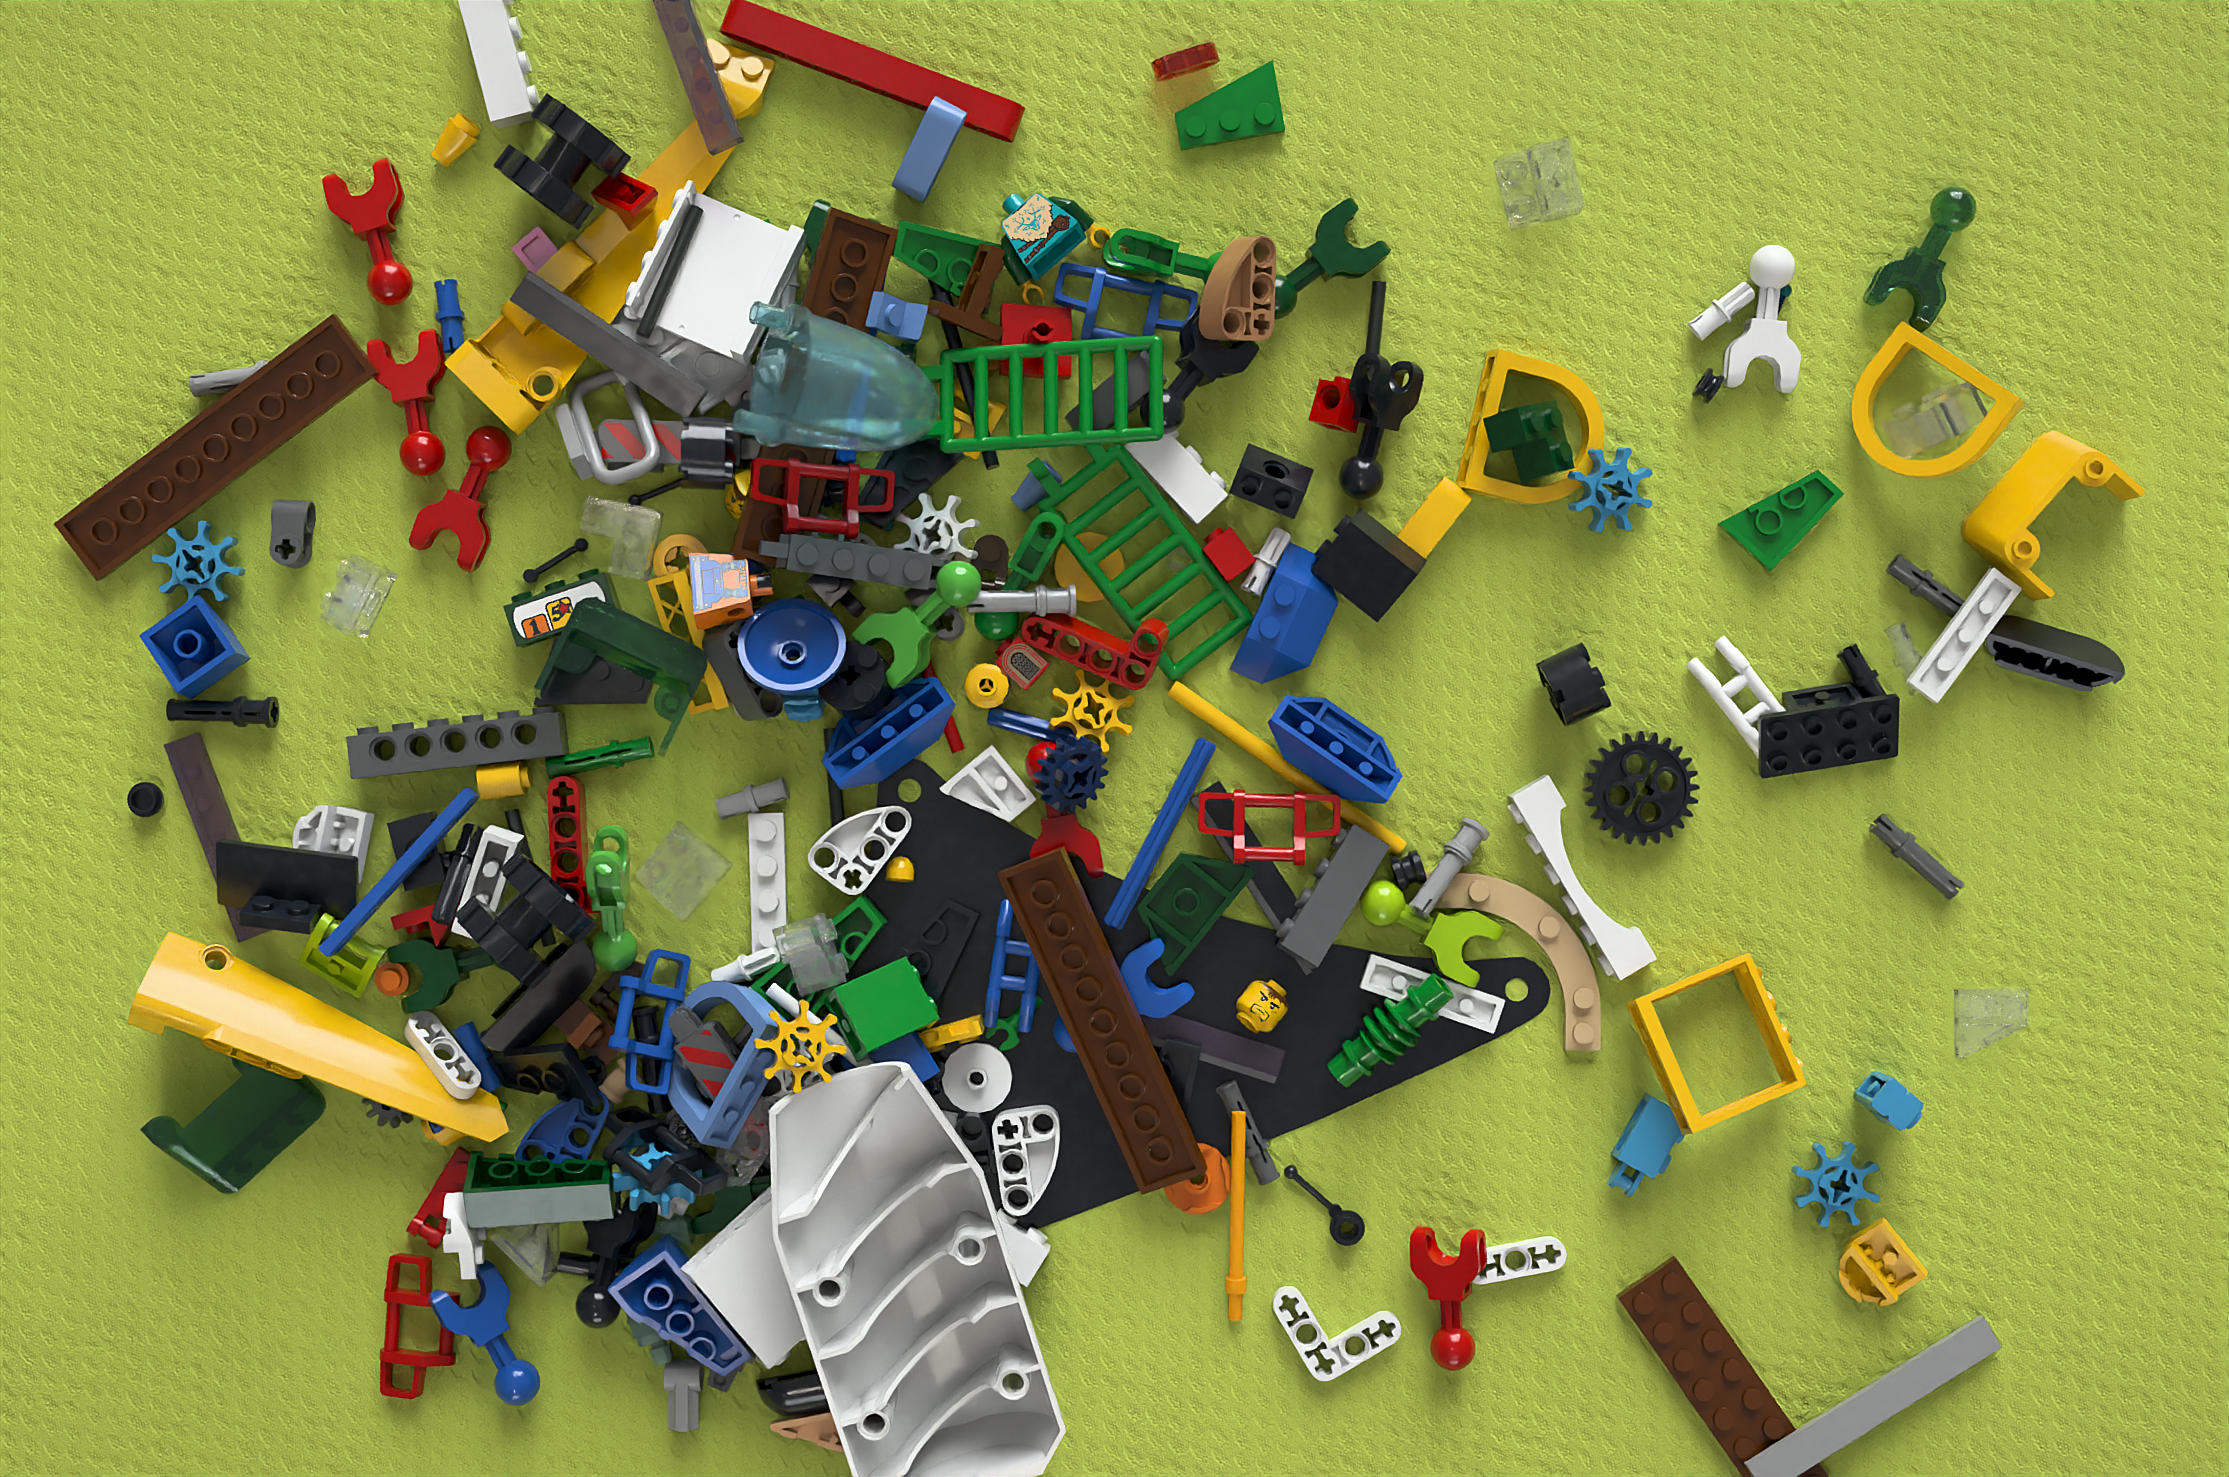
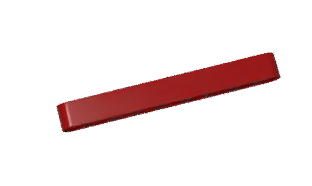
M730 0L719 30L721 34L738 42L925 112L933 98L937 96L968 113L963 124L964 127L1005 142L1012 143L1014 141L1025 112V107L1017 102L746 0Z

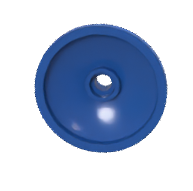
M797 598L777 600L756 610L754 615L750 616L742 626L737 644L739 660L748 677L764 689L781 694H800L821 687L839 671L846 654L845 633L836 616L818 603ZM793 656L799 658L798 660L794 661L788 660L790 657Z

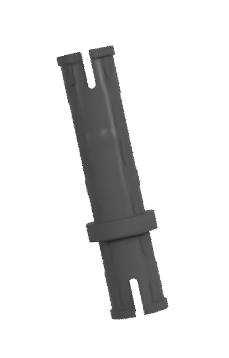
M1901 554L1896 555L1886 568V573L1909 587V592L1915 597L1920 595L1951 618L1955 616L1965 602L1958 595L1933 579V574L1930 571H1922Z
M1884 813L1873 821L1877 825L1871 824L1869 831L1891 848L1890 853L1894 857H1901L1945 895V898L1948 900L1959 893L1955 888L1962 889L1964 883L1915 842L1916 837L1910 832L1905 833Z
M1231 1080L1218 1086L1215 1090L1224 1105L1231 1123L1233 1111L1246 1112L1245 1158L1248 1157L1259 1185H1265L1280 1177V1174L1267 1150L1269 1144L1267 1139H1262L1251 1112L1239 1090L1237 1081Z

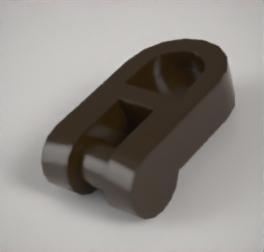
M993 534L985 535L975 543L973 550L978 553V556L972 559V565L980 574L982 582L981 591H1001L1007 580L1008 547L999 536ZM983 570L996 571L995 581L982 580Z
M635 960L627 969L613 972L605 983L591 996L589 1002L596 1008L600 1006L609 1014L607 1018L615 1024L619 1004L609 994L615 988L621 992L622 989L619 988L620 976L640 978L645 964ZM635 994L634 1003L640 998L641 995Z

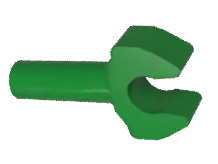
M1038 995L1036 998L1035 1010L1043 1002V1000ZM1021 1005L1009 1018L998 1017L996 1027L987 1028L986 1038H990L998 1029L1007 1030L1009 1036L1000 1045V1051L1012 1049L1020 1042L1018 1023Z

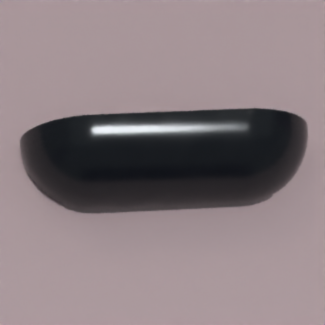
M2002 615L1986 637V646L1998 665L2072 689L2093 691V687L2105 685L2111 681L2116 684L2125 675V668L2119 656L2101 642L2022 617Z
M572 940V943L568 946L562 942L554 948L544 959L552 971L533 990L520 983L492 1013L491 1016L496 1021L487 1030L481 1032L480 1041L500 1052L532 1045L587 989L594 977L595 959L592 951L583 940L578 944Z
M817 1368L756 1380L757 1391L763 1403L770 1410L780 1415L797 1416L830 1409Z

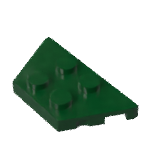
M1181 851L1140 901L1136 908L1148 929L1151 940L1161 938L1165 945V950L1160 957L1169 976L1172 977L1257 871L1255 868Z

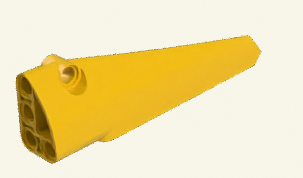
M702 112L637 178V180L654 187L658 192L656 206L652 213L630 232L617 212L607 208L575 241L570 240L564 244L535 275L611 325L627 302L625 301V295L628 287L632 282H637L642 273L641 263L645 254L649 250L653 251L658 241L656 235L663 220L668 221L673 211L672 202L679 189L683 190L687 181L690 180L694 182L697 192L704 194L736 148L737 140L732 138L728 125L712 120ZM509 299L501 309L500 317L479 338L474 340L469 337L444 363L487 407L519 436L551 403L560 399L564 388L588 357L589 353ZM544 377H550L554 384L552 392L546 396H540L537 392V383Z
M169 931L157 951L130 1009L128 1024L162 1036L165 1026H170L202 1038V1043L210 1049L292 1079H300L303 1075L488 1144L509 1133L498 1097L480 1087L477 1088L476 1093L469 1099H457L451 1096L414 1050L306 992L233 956L228 948L223 945L215 944L208 946ZM209 960H218L223 964L224 968L213 970L208 968L205 963Z

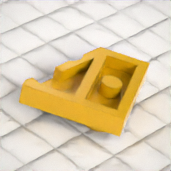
M982 1014L917 1033L929 1053L945 1049L946 1043L959 1041V1044L979 1039V1035L983 1034L985 1026L983 1025Z

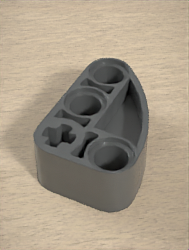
M1142 351L1128 361V414L1141 405L1142 400L1149 393V354L1146 351ZM1114 374L1093 390V430H1109L1114 426ZM1163 374L1164 386L1167 382V377ZM1079 404L1064 417L1072 429L1079 425Z
M759 607L753 608L754 612L759 609ZM748 618L714 626L704 635L702 649L738 714L746 721H757L778 716L784 704V701H782L783 694L764 689L752 681L743 670L739 660L738 637L742 626Z

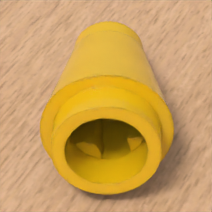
M458 112L454 118L449 117L431 155L441 164L449 167L452 162L479 140L477 135L481 129L468 117Z

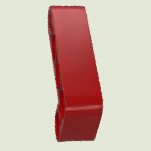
M1031 612L1021 628L1022 637L1029 645L1132 690H1139L1146 686L1158 666L1169 638V630L1166 624L1155 618L1143 621L1130 642L1076 618L1069 617L1064 613H1046L1045 617H1039V615H1035V612ZM1039 622L1043 624L1042 630L1038 628ZM1059 630V634L1056 637H1054L1056 631ZM1143 633L1155 636L1158 644L1146 642L1143 638ZM1066 635L1076 637L1080 646L1071 645L1067 641ZM1098 650L1108 651L1112 656V660L1108 661L1101 658ZM1130 664L1140 665L1144 669L1145 674H1136L1131 669Z
M575 776L556 777L547 788L551 878L565 891L568 888L575 889L579 894L578 904L586 913H601V911H592L591 899L587 892L586 865L589 857L584 784ZM565 782L567 788H573V795L567 796V805L566 797L559 795V788H564ZM575 806V811L559 813V807ZM565 817L571 818L576 825L575 832L570 837L565 836L560 829V823ZM567 852L572 853L577 858V867L573 872L565 870L562 865V858Z

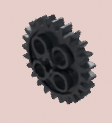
M1643 731L1636 732L1635 741L1632 740L1628 733L1622 734V744H1619L1615 739H1610L1609 744L1612 750L1608 751L1604 748H1598V752L1602 757L1601 761L1592 759L1589 761L1596 768L1595 773H1584L1586 778L1592 780V785L1584 787L1583 791L1593 795V798L1587 800L1585 805L1596 806L1597 808L1590 816L1591 819L1602 817L1604 820L1599 829L1605 831L1612 826L1611 838L1617 839L1624 833V842L1626 844H1631L1635 836H1637L1638 843L1641 846L1646 845L1647 836H1650L1651 840L1658 844L1660 843L1661 832L1668 838L1674 837L1671 826L1674 825L1683 829L1685 826L1680 817L1682 815L1693 817V813L1686 807L1688 804H1696L1699 801L1690 796V791L1700 789L1699 785L1690 783V778L1696 776L1698 772L1687 771L1686 769L1692 758L1680 759L1678 757L1683 750L1682 746H1677L1670 750L1671 738L1669 737L1664 738L1659 744L1658 733L1652 732L1647 741H1645ZM1633 754L1638 755L1642 761L1641 770L1636 774H1631L1626 768V761ZM1656 760L1658 764L1655 770L1652 771L1644 783V787L1648 789L1647 794H1639L1637 796L1631 814L1626 816V808L1632 803L1638 793L1634 784L1636 782H1643L1646 779L1652 761ZM1664 771L1670 773L1673 778L1672 786L1667 791H1662L1657 785L1658 776ZM1616 785L1621 786L1625 791L1624 801L1619 805H1614L1609 799V792ZM1647 802H1651L1656 808V815L1649 822H1645L1640 816L1641 807Z

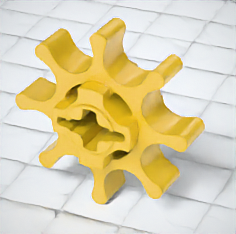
M1078 669L1074 675V680L1078 685L1076 693L1065 694L1059 688L1053 689L1051 699L1061 702L1066 708V714L1059 718H1051L1048 727L1050 730H1055L1060 726H1067L1073 730L1075 737L1080 738L1084 736L1093 739L1102 748L1100 754L1106 756L1110 749L1105 741V734L1107 732L1117 731L1124 737H1129L1131 734L1132 726L1120 722L1117 718V711L1121 708H1130L1135 699L1132 695L1124 699L1113 698L1108 691V686L1112 681L1104 679V683L1099 687L1088 685L1084 679V671ZM1078 701L1079 706L1074 708L1073 705ZM1087 706L1090 707L1092 712L1098 711L1096 719H1093L1091 714H1085ZM1109 718V722L1105 724L1104 719Z
M805 1000L798 1002L799 1014L791 1022L782 1021L778 1012L770 1010L768 1017L776 1022L778 1027L777 1034L771 1040L759 1038L753 1040V1045L756 1048H771L775 1053L774 1063L762 1071L763 1076L771 1079L780 1069L790 1070L793 1074L790 1088L795 1093L801 1092V1078L808 1071H817L825 1083L831 1082L832 1076L825 1072L822 1067L823 1058L831 1052L845 1054L847 1051L844 1045H830L825 1040L827 1028L837 1022V1017L833 1014H828L821 1023H810L807 1019L809 1003ZM797 1027H807L805 1030H796ZM790 1034L801 1041H806L804 1047L807 1049L806 1051L810 1058H807L798 1051L792 1053L796 1047L793 1044L794 1041L790 1038ZM797 1062H798V1063H804L803 1065H799V1066H798V1065H793L794 1063H797Z

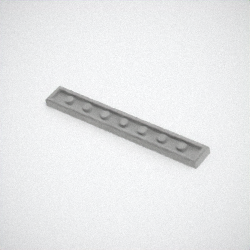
M1979 1315L1744 1462L1752 1477H1797L2002 1347L1985 1318Z

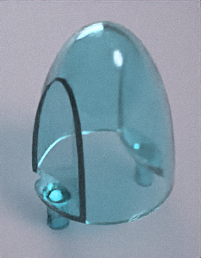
M755 301L752 304L749 313L750 324H757L769 327L770 329L763 341L753 374L750 412L744 409L736 411L732 425L734 432L753 435L760 444L769 447H776L785 442L838 450L887 451L895 450L920 440L936 425L940 414L937 392L926 374L899 350L860 330L814 315L805 306L793 304L783 309L761 303V301Z

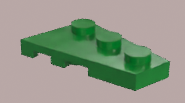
M1273 60L1176 112L1175 122L1180 150H1189L1285 132Z
M898 220L896 228L898 234L891 256L959 298L979 245H993L1000 249L1001 245ZM994 279L993 285H992L991 290H990L991 296H992V292H993V287H994L995 279ZM989 306L983 312L984 315H988Z
M1817 470L1732 517L1721 521L1717 525L1768 572H1771L1844 493Z

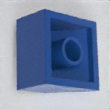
M200 595L195 596L139 635L176 693L191 699L251 659L233 631Z

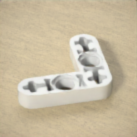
M1284 1286L1279 1288L1273 1296L1272 1304L1277 1317L1310 1373L1320 1381H1330L1394 1344L1401 1335V1325L1398 1318L1389 1311H1379L1329 1340L1302 1293L1297 1288ZM1284 1295H1288L1290 1299L1296 1297L1298 1300L1294 1302V1306L1299 1316L1304 1311L1308 1315L1297 1318L1289 1325L1287 1321L1294 1319L1288 1308H1279L1283 1304L1282 1297ZM1384 1320L1387 1324L1393 1322L1394 1325L1390 1327L1392 1333L1389 1336H1385L1381 1332L1373 1336L1377 1344L1371 1346L1368 1336L1362 1330L1368 1328L1370 1334L1379 1329V1321ZM1304 1324H1310L1316 1329L1315 1339L1308 1343L1299 1341L1296 1336L1298 1328ZM1353 1336L1361 1338L1365 1343L1363 1351L1358 1355H1351L1345 1351L1346 1341ZM1321 1342L1325 1343V1346L1319 1347L1326 1360L1333 1359L1330 1362L1331 1370L1327 1372L1323 1368L1318 1370L1315 1368L1319 1363L1313 1351L1308 1356L1305 1353L1317 1348Z

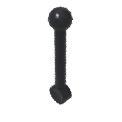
M684 475L681 479L640 496L633 494L629 497L628 503L632 508H638L643 501L680 487L681 480H688V476Z
M584 538L577 539L574 546L535 570L527 569L524 571V580L528 583L536 582L538 575L577 551H585L588 548V542Z
M1289 1165L1284 1169L1285 1177L1294 1179L1328 1209L1331 1217L1342 1211L1339 1204H1332L1298 1174L1295 1166Z

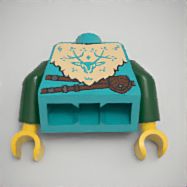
M1035 193L1028 200L1024 201L1018 194H1012L1005 199L1002 205L1003 210L1009 215L1001 223V227L1005 232L1000 241L1001 249L1005 250L1003 256L1004 266L1016 285L1022 286V297L1029 305L1032 304L1027 299L1026 292L1030 288H1036L1043 299L1042 289L1040 286L1032 284L1030 278L1033 277L1037 281L1087 238L1084 233L1085 231L1088 233V244L1094 249L1099 250L1102 248L1094 240L1095 232H1100L1106 239H1110L1109 230L1103 226L1096 227L1093 224L1094 220L1074 200L1056 196L1046 198L1040 193Z

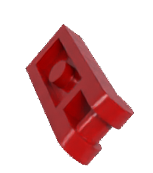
M461 1146L452 1155L421 1208L406 1229V1232L414 1237L419 1235L428 1240L427 1245L435 1250L443 1242V1236L446 1232L447 1218L443 1216L445 1196L447 1193L463 1192L471 1152ZM430 1215L441 1220L437 1228L426 1223Z

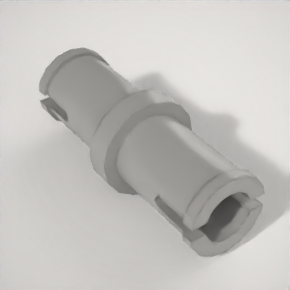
M781 777L756 787L752 784L745 786L744 791L723 798H717L715 803L720 818L726 820L729 817L750 810L753 813L759 812L763 806L789 799L790 794L785 780Z

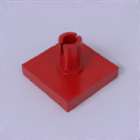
M1002 303L1000 306V327L1004 328L999 346L1072 341V308ZM1071 355L1058 356V379L1069 380L1071 377ZM1043 357L1023 358V377L1044 378ZM1009 359L999 360V376H1009Z

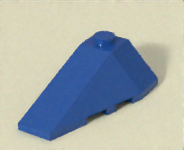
M668 1233L642 1251L608 1287V1291L630 1318L638 1323L644 1322L658 1331L660 1337L666 1341L672 1340L686 1349L688 1355L724 1377L750 1359L752 1352L702 1290L680 1270L690 1259Z

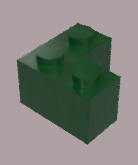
M1556 400L1520 406L1483 418L1492 453L1512 449L1521 483L1543 479L1575 468L1572 459L1573 451L1567 442L1563 427V416Z

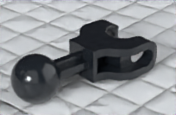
M1200 306L1180 328L1179 342L1181 352L1174 363L1182 371L1167 389L1163 388L1164 434L1172 433L1181 426L1185 418L1184 401L1196 386L1201 387L1213 383L1215 379L1243 372L1259 351V346L1255 341H1237L1228 349L1221 345L1219 340L1206 339L1199 329ZM1149 393L1144 397L1140 405V418L1145 427H1149Z
M1366 353L1361 355L1355 364L1349 385L1350 396L1355 408L1352 420L1365 423L1357 455L1347 459L1339 471V484L1344 493L1353 499H1369L1375 496L1383 485L1384 472L1376 459L1384 429L1399 432L1403 418L1415 408L1419 401L1424 374L1422 369L1414 362L1401 361L1391 366L1383 356L1376 353ZM1374 365V373L1370 379L1369 370ZM1408 373V382L1403 386L1404 376Z
M621 1191L615 1192L616 1201L613 1219L582 1221L588 1234L586 1249L600 1254L594 1282L580 1291L575 1303L576 1314L584 1325L595 1329L605 1328L618 1318L621 1306L609 1293L608 1287L615 1279L619 1259L634 1258L639 1244L646 1241L653 1234L658 1213L657 1202L648 1203L645 1201L639 1205L636 1211H632L629 1209L630 1197H628L621 1209Z

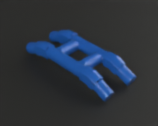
M1002 900L996 928L983 1025L986 1027L997 1026L1002 989L1020 991L1023 994L1018 1030L1028 1033L1032 1031L1040 969L1028 942L1009 940L1014 911L1009 900ZM1007 954L1028 957L1025 978L1004 975Z

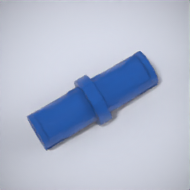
M445 279V284H442L441 280L434 283L439 310L435 315L436 321L441 325L443 352L453 354L464 343L462 321L465 319L464 312L460 310L457 280Z
M468 1022L453 1030L462 1050L481 1074L480 1087L490 1092L502 1086L487 1060L492 1052L490 1048L486 1049L484 1043L480 1041V1035L474 1022Z

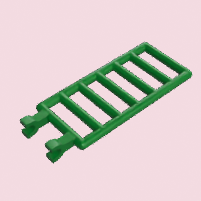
M1156 335L945 349L940 353V365L902 366V380L908 381V386L910 387L940 383V421H902V436H908L909 442L940 438V450L943 453L1159 441L1164 435L1163 341L1161 337ZM1149 350V427L1128 428V352ZM1113 353L1114 429L1093 430L1092 354ZM1078 355L1079 431L1058 433V356ZM1043 357L1044 433L1023 435V358ZM1009 359V436L988 437V361ZM974 362V438L954 439V363Z
M1079 425L1072 432L1079 431ZM1116 443L1106 451L1101 444L1083 445L1094 460L1061 485L1058 484L1038 457L1026 466L1048 493L1038 503L1039 512H1051L1057 514L1062 519L1065 526L1064 535L1061 538L1062 542L1133 634L1141 625L1142 618L1201 573L1204 574L1215 590L1167 626L1169 630L1167 643L1222 601L1226 603L1236 616L1176 664L1163 651L1158 667L1170 681L1178 680L1252 622V614L1124 445ZM1117 460L1129 478L1067 525L1055 507ZM1139 489L1151 506L1089 553L1076 536L1135 490ZM1160 516L1172 534L1110 581L1098 563ZM1048 522L1056 533V528L1052 522ZM1182 545L1193 562L1134 608H1131L1119 592L1178 546ZM1143 633V638L1146 642L1158 644L1155 636Z

